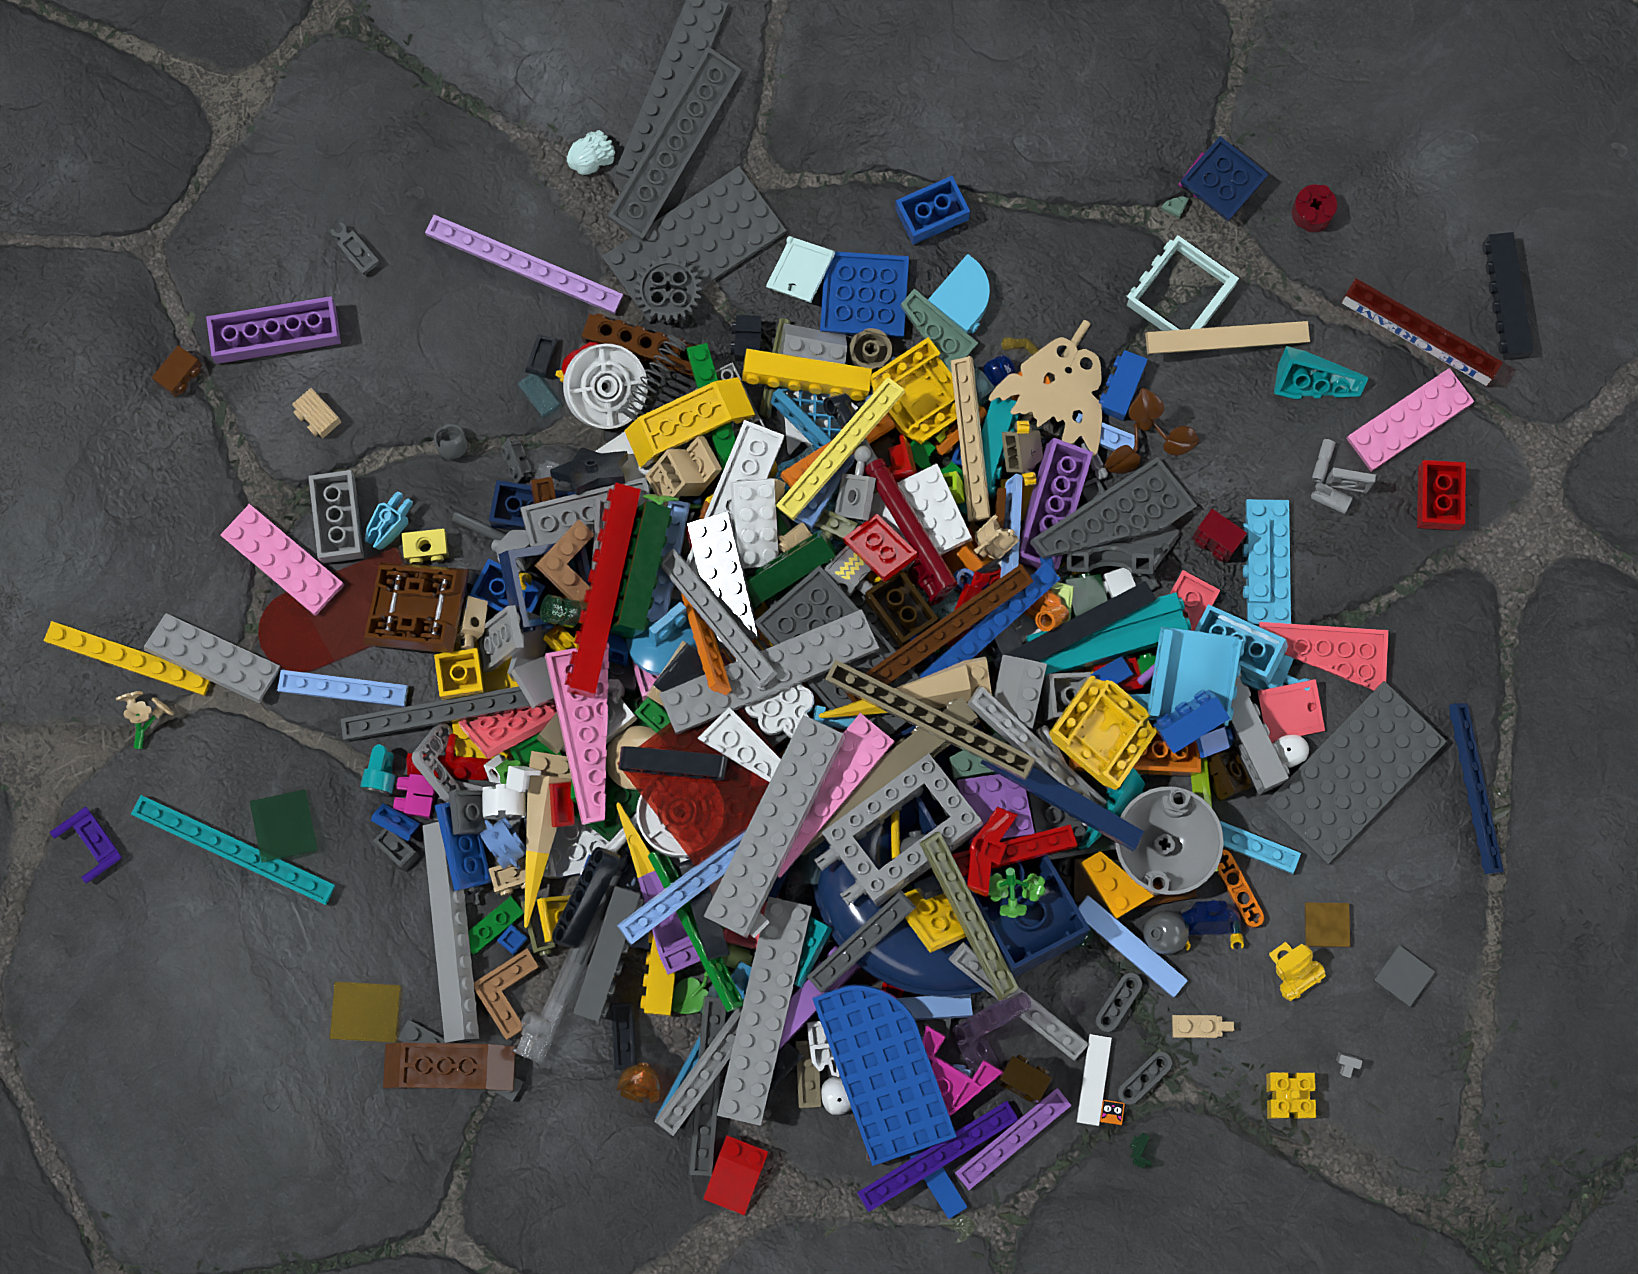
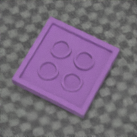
M1000 774L957 780L958 791L982 820L983 825L997 807L1018 814L1000 841L1035 834L1027 794L1024 788ZM976 835L967 840L968 846L971 845L972 840Z

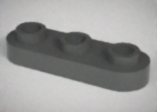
M1128 973L1120 979L1096 1016L1095 1022L1099 1030L1111 1032L1117 1027L1142 988V981L1138 975ZM1127 981H1132L1134 983V987L1132 989H1129L1126 986ZM1116 999L1122 1001L1121 1007L1115 1006L1114 1001ZM1104 1017L1110 1019L1109 1025L1103 1024L1102 1020Z
M1165 1052L1153 1054L1119 1087L1117 1092L1119 1100L1126 1105L1136 1103L1171 1069V1057ZM1158 1059H1161L1164 1062V1066L1162 1068L1156 1065V1061ZM1143 1074L1147 1075L1148 1081L1146 1083H1143L1140 1080V1077ZM1126 1090L1132 1091L1131 1098L1125 1096Z

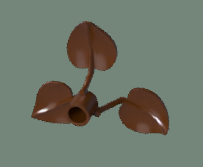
M1141 388L1139 395L1129 409L1130 418L1136 422L1133 425L1135 429L1134 448L1132 449L1129 445L1118 447L1108 457L1104 468L1107 472L1123 474L1133 471L1139 465L1141 458L1136 453L1138 450L1139 428L1148 430L1153 426L1167 440L1163 445V449L1171 455H1182L1191 451L1198 444L1199 438L1195 430L1188 426L1176 427L1170 432L1169 436L1165 435L1155 420H1153L1159 418L1164 412L1162 400L1153 392Z

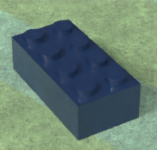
M496 480L489 516L491 527L506 530H526L520 508L534 504L531 485ZM555 489L556 499L575 494V492Z

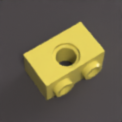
M445 529L402 533L403 553L407 563L419 565L423 561L428 560L438 563L449 558ZM424 544L431 545L430 550L427 552H422L420 549Z

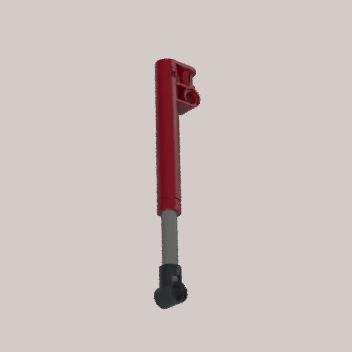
M846 393L826 397L823 401L824 411L827 415L835 418L841 430L855 415L851 409V399ZM865 438L859 446L868 447L871 451V458L865 463L866 467L864 470L868 477L876 478L875 489L908 544L918 553V558L908 570L909 580L912 584L919 585L920 589L925 591L929 598V606H934L942 602L957 586V581L889 468H887L884 460L877 458Z

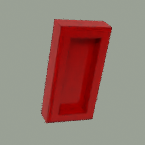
M571 781L549 783L552 827L575 825L574 801L571 799Z

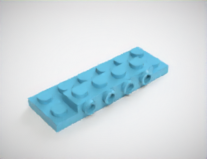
M1247 499L1245 501L1246 523L1242 525V530L1247 532L1246 544H1243L1242 549L1243 557H1246V565H1243V578H1246V586H1243V598H1247V622L1258 626L1259 622L1291 624L1289 500Z

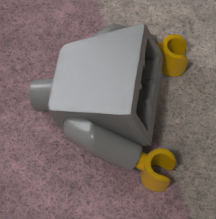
M511 530L502 540H494L491 548L493 552L497 553L498 561L500 562L498 554L507 550L530 547L526 530ZM538 557L516 560L522 590H526L527 585L525 582L531 585L532 576L521 571H526Z

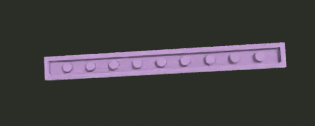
M433 215L425 232L426 236L614 315L624 297L622 293L436 215Z

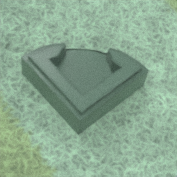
M1178 197L1170 199L1162 205L1161 210L1180 218L1189 198Z

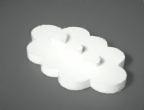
M802 682L747 705L745 710L750 717L758 719L760 729L765 734L777 735L784 731L791 739L802 716L809 717L807 714L814 707V696L808 688L802 686Z

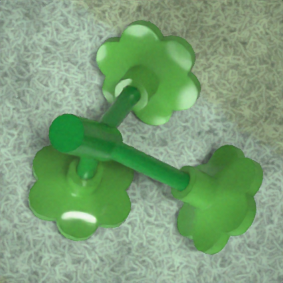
M1013 868L1006 870L1007 880L1003 879L998 873L992 877L990 876L988 896L993 901L997 902L1001 898H1006L1009 894L1008 887L1010 888L1008 905L1000 907V915L1015 918L1026 914L1027 906L1017 903L1014 891L1016 884L1022 886V896L1033 902L1037 901L1046 891L1044 886L1045 879L1034 873L1030 874L1023 881L1016 879Z

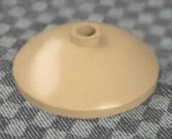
M634 726L622 731L609 743L607 747L606 770L611 779L619 786L626 789L639 790L644 789L658 775L619 770L621 747L669 749L666 742L651 728Z

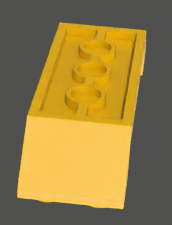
M736 377L714 381L638 417L624 432L639 467L642 469L657 462L659 455L665 453L667 449H674L695 439L697 436H702L729 422L734 421L736 424H739L756 415L740 378Z

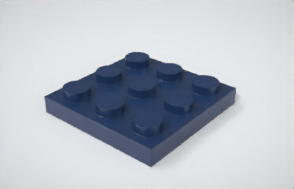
M1219 136L1183 177L1180 184L1229 222L1269 174Z

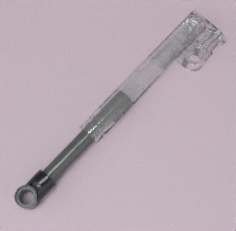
M628 842L617 851L620 855L619 866L579 946L575 949H569L541 1014L529 1011L524 1015L521 1022V1028L523 1029L521 1032L522 1038L518 1047L513 1048V1052L543 1063L597 942L604 921L602 919L610 903L614 888L618 885L622 874L626 873L632 860Z

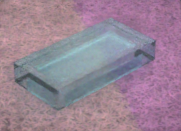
M530 374L518 383V386L542 417L560 406L539 376Z

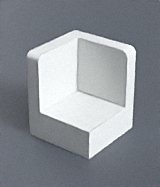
M509 766L506 788L525 792V789L528 790L530 775L540 776L541 771L526 766Z

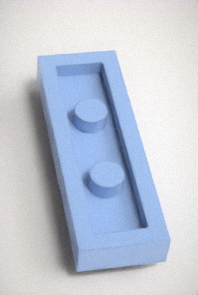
M1078 413L1077 423L1082 422V414ZM1102 423L1099 446L1111 451L1123 445H1129L1133 449V434Z

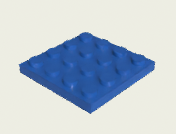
M835 252V256L824 275L820 331L842 335H856L864 331V329L875 328L883 331L888 338L904 339L905 312L900 305L906 299L909 256Z

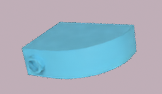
M967 254L928 299L967 334L970 332L973 334L980 326L978 322L983 317L987 308L990 290L989 281L984 269L974 258Z

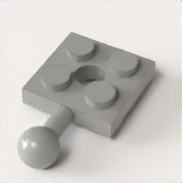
M859 446L854 452V457L857 460L855 475L842 473L835 513L846 518L868 521L876 478L863 476L865 463L871 458V451L866 446Z

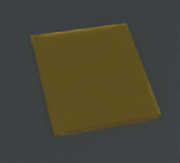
M335 982L330 1039L396 1043L400 985Z

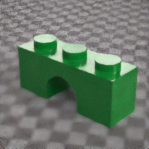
M928 440L922 444L913 441L910 446L916 470L921 472L931 467L929 459L935 454L936 447ZM952 461L947 467L940 469L942 474L957 471L964 483L963 471Z

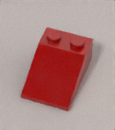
M726 1136L703 1199L745 1215L769 1152Z

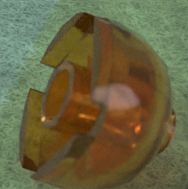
M638 1063V1065L627 1067L622 1072L616 1090H621L620 1095L628 1100L642 1103L643 1098L650 1099L649 1103H654L660 1098L662 1082L659 1074L649 1064Z

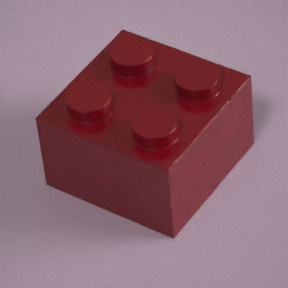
M1212 508L1197 528L1192 539L1195 540L1194 543L1201 549L1206 548L1212 552V556L1215 559L1227 563L1245 538L1247 532Z

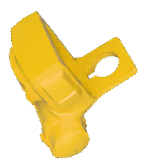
M1285 942L1269 953L1270 958L1276 964V973L1283 981L1279 986L1282 996L1289 1001L1299 998L1301 993L1315 983H1320L1321 979L1326 976L1323 965L1317 961H1312L1313 953L1306 945L1300 944L1292 949ZM1281 951L1288 952L1278 960L1277 956Z

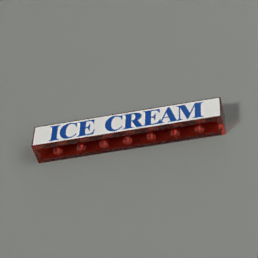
M1355 278L1341 302L1485 386L1490 384L1503 363L1501 360Z

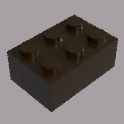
M900 570L885 582L882 580L865 592L867 603L901 648L939 622L938 617L903 570Z
M1021 1055L1012 1056L1007 1061L1003 1073L1000 1074L996 1083L1035 1105L1041 1100L1052 1077L1048 1076L1049 1071L1040 1066L1036 1068L1030 1066V1061Z

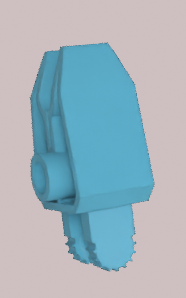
M398 491L394 493L387 504H378L367 526L365 541L369 544L375 541L373 547L378 550L391 544L409 524L406 514L410 510L413 501L407 498L399 509L396 510L403 497V494Z

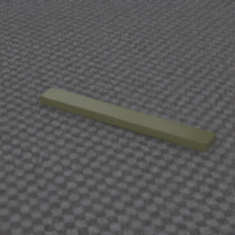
M935 832L919 844L998 1000H1003L1017 991L1019 987L941 833Z

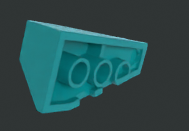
M1286 346L1278 364L1274 394L1292 399H1301L1302 396L1321 398V396L1334 395V397L1361 396L1368 377L1309 352Z

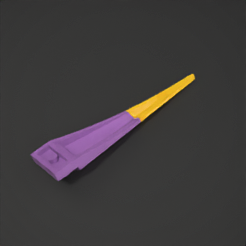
M617 803L618 813L646 904L662 892L664 887L648 858L649 850L621 804ZM676 911L652 928L658 954L668 975L701 961Z

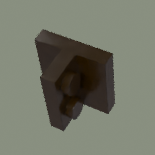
M1236 747L1214 753L1207 759L1209 782L1219 802L1255 786Z

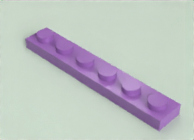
M1058 1088L1055 1089L957 1170L955 1174L966 1188L970 1190L1067 1110L1071 1104Z

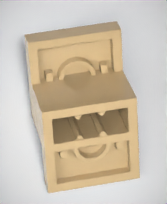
M697 436L687 449H667L645 477L655 495H667L676 498L680 496H700L721 472L722 468L705 437ZM668 501L663 503V506L667 507Z

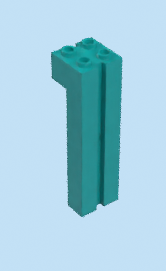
M1176 592L1158 597L1151 604L1040 661L1047 664L1044 676L1068 673L1116 659L1120 656L1157 647L1161 626L1191 630L1189 619L1183 617L1182 610H1185L1182 598H1178ZM1042 631L1032 635H1028L1026 638V642H1029L1048 631Z

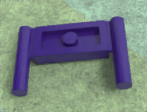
M85 806L50 831V834L55 839L72 826L99 863L81 877L87 884L122 859V856L96 818Z

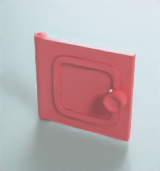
M1316 679L1258 690L1263 723L1269 729L1270 735L1268 737L1271 743L1286 735L1302 736L1325 731Z

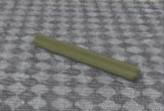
M779 319L772 353L780 354L784 323L790 324V320ZM766 384L759 416L768 419L770 418L773 406L771 403L772 395L776 388L769 387Z

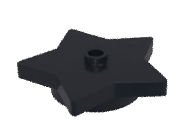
M580 448L572 461L550 469V474L553 479L568 482L576 495L615 485V483L624 484L626 483L625 476L621 468L628 460L627 451L599 453L586 448Z

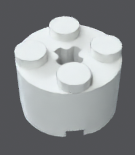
M497 784L496 789L495 787H482V813L484 819L500 820L506 817L515 820L526 818V789L525 792H518L506 788V784Z

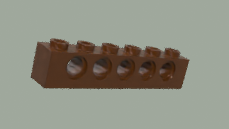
M589 313L581 336L585 344L596 342L597 344H614L624 347L632 352L638 360L646 363H657L654 356H662L659 348H666L663 345L664 341L670 342L666 337L667 335L661 332H655L654 334L648 332L644 327L628 326L622 320L616 319L612 321L599 313L595 315ZM605 329L612 330V333L608 336L601 334ZM625 335H629L632 337V339L629 342H623L621 340V338ZM678 338L679 340H681L683 343H685V344L687 345V348L693 346V345L687 344V342H686L685 340ZM645 341H649L652 343V345L649 348H643L641 346V344ZM665 343L680 358L670 353L664 354L676 365L656 357L657 360L669 370L694 377L689 360L681 359L683 354H687L686 349L682 351L671 344Z

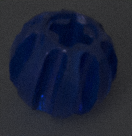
M1000 355L984 365L985 378L993 385H999L1009 374L1015 373L1014 363L1006 355Z

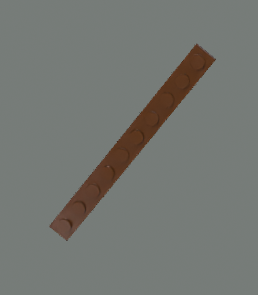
M1020 564L865 674L886 685L890 684L1031 585L1034 581ZM845 692L852 703L861 700Z

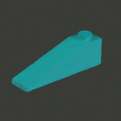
M1134 768L1131 769L1119 788L1116 790L1108 788L1103 798L1107 801L1104 808L1119 817L1133 799L1144 793L1142 790L1145 782ZM1088 827L1078 848L1083 850L1090 847L1102 834Z

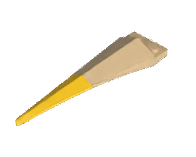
M986 657L962 661L926 677L894 688L935 709L947 708L946 705L951 700L959 699L960 697H963L966 703H968L977 688L981 686L992 695ZM860 700L820 713L819 718L888 712Z
M531 751L529 767L541 771V775H530L527 792L525 928L528 927L557 830V827H552L549 783L572 780L567 756Z

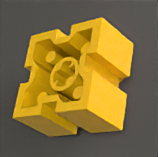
M1288 1073L1266 1074L1267 1092H1272V1100L1267 1101V1119L1289 1118V1113H1294V1119L1316 1118L1315 1100H1310V1092L1315 1091V1073H1295L1293 1078H1288Z

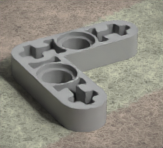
M443 723L432 728L413 752L412 761L437 794L444 801L450 802L449 792L460 790V788L437 759L447 746L449 735L453 733L450 726ZM430 741L434 744L435 750L431 748ZM434 770L438 773L439 779L435 777Z

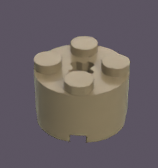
M875 328L864 329V331L857 333L851 340L850 362L852 366L871 368L872 375L890 362L892 345L883 331Z

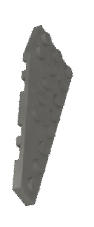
M1157 457L1033 538L1030 543L1042 559H1047L1164 530L1193 511L1197 505Z

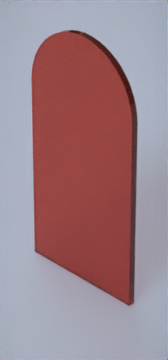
M394 547L332 573L344 583V586L316 616L287 592L272 600L264 610L258 627L260 648L269 660L287 671L308 672L371 647L364 645V635L379 564L381 562L403 564L397 548Z

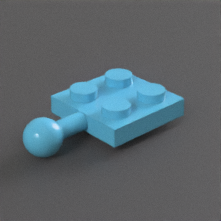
M1284 655L1270 683L1241 671V677H1239L1243 685L1246 684L1257 691L1279 687L1283 683L1293 684L1310 680L1307 678L1299 680L1287 675L1294 659L1287 655Z

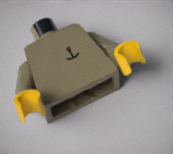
M1016 421L1014 423L1016 431L1001 432L1006 471L1020 472L1025 481V486L1035 485L1037 483L1036 475L1032 471L1036 464L1043 459L1042 448L1046 445V439L1040 435L1039 430H1032L1029 421Z

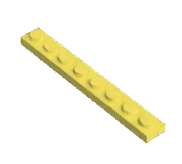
M887 377L778 502L776 507L794 521L901 398L905 390Z

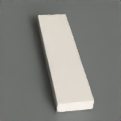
M1089 1034L1077 1123L1099 1126L1112 1039L1110 1037Z

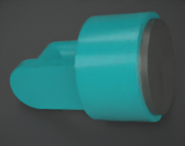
M379 744L372 749L368 769H364L360 788L365 792L381 796H389L393 792L396 776L392 774L394 755L387 751L385 746Z

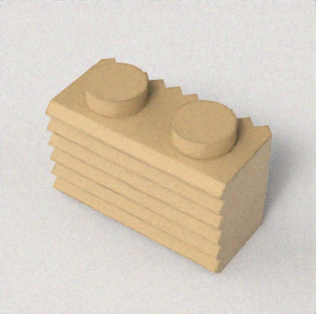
M309 388L292 404L295 408L293 413L301 422L304 419L309 424L307 428L314 436L319 435L323 439L341 423L339 417L312 388Z

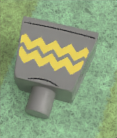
M848 546L824 569L847 597H850L857 589L865 595V592L874 586L866 580L871 568Z

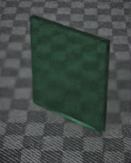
M305 789L249 801L262 863L318 851Z

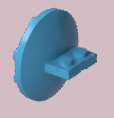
M671 601L669 612L657 622L649 621L647 629L632 639L626 638L629 655L642 670L659 676L682 641L698 650L693 638L691 625L688 622L689 619L684 603Z

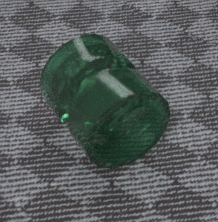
M548 594L541 605V620L545 623L573 628L580 618L581 606L578 600L562 599V597Z

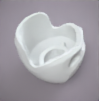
M1286 735L1275 741L1280 752L1278 757L1281 763L1284 762L1287 768L1294 767L1308 758L1309 746L1301 736Z
M841 1077L827 1079L821 1089L822 1103L825 1109L832 1115L847 1113L852 1108Z

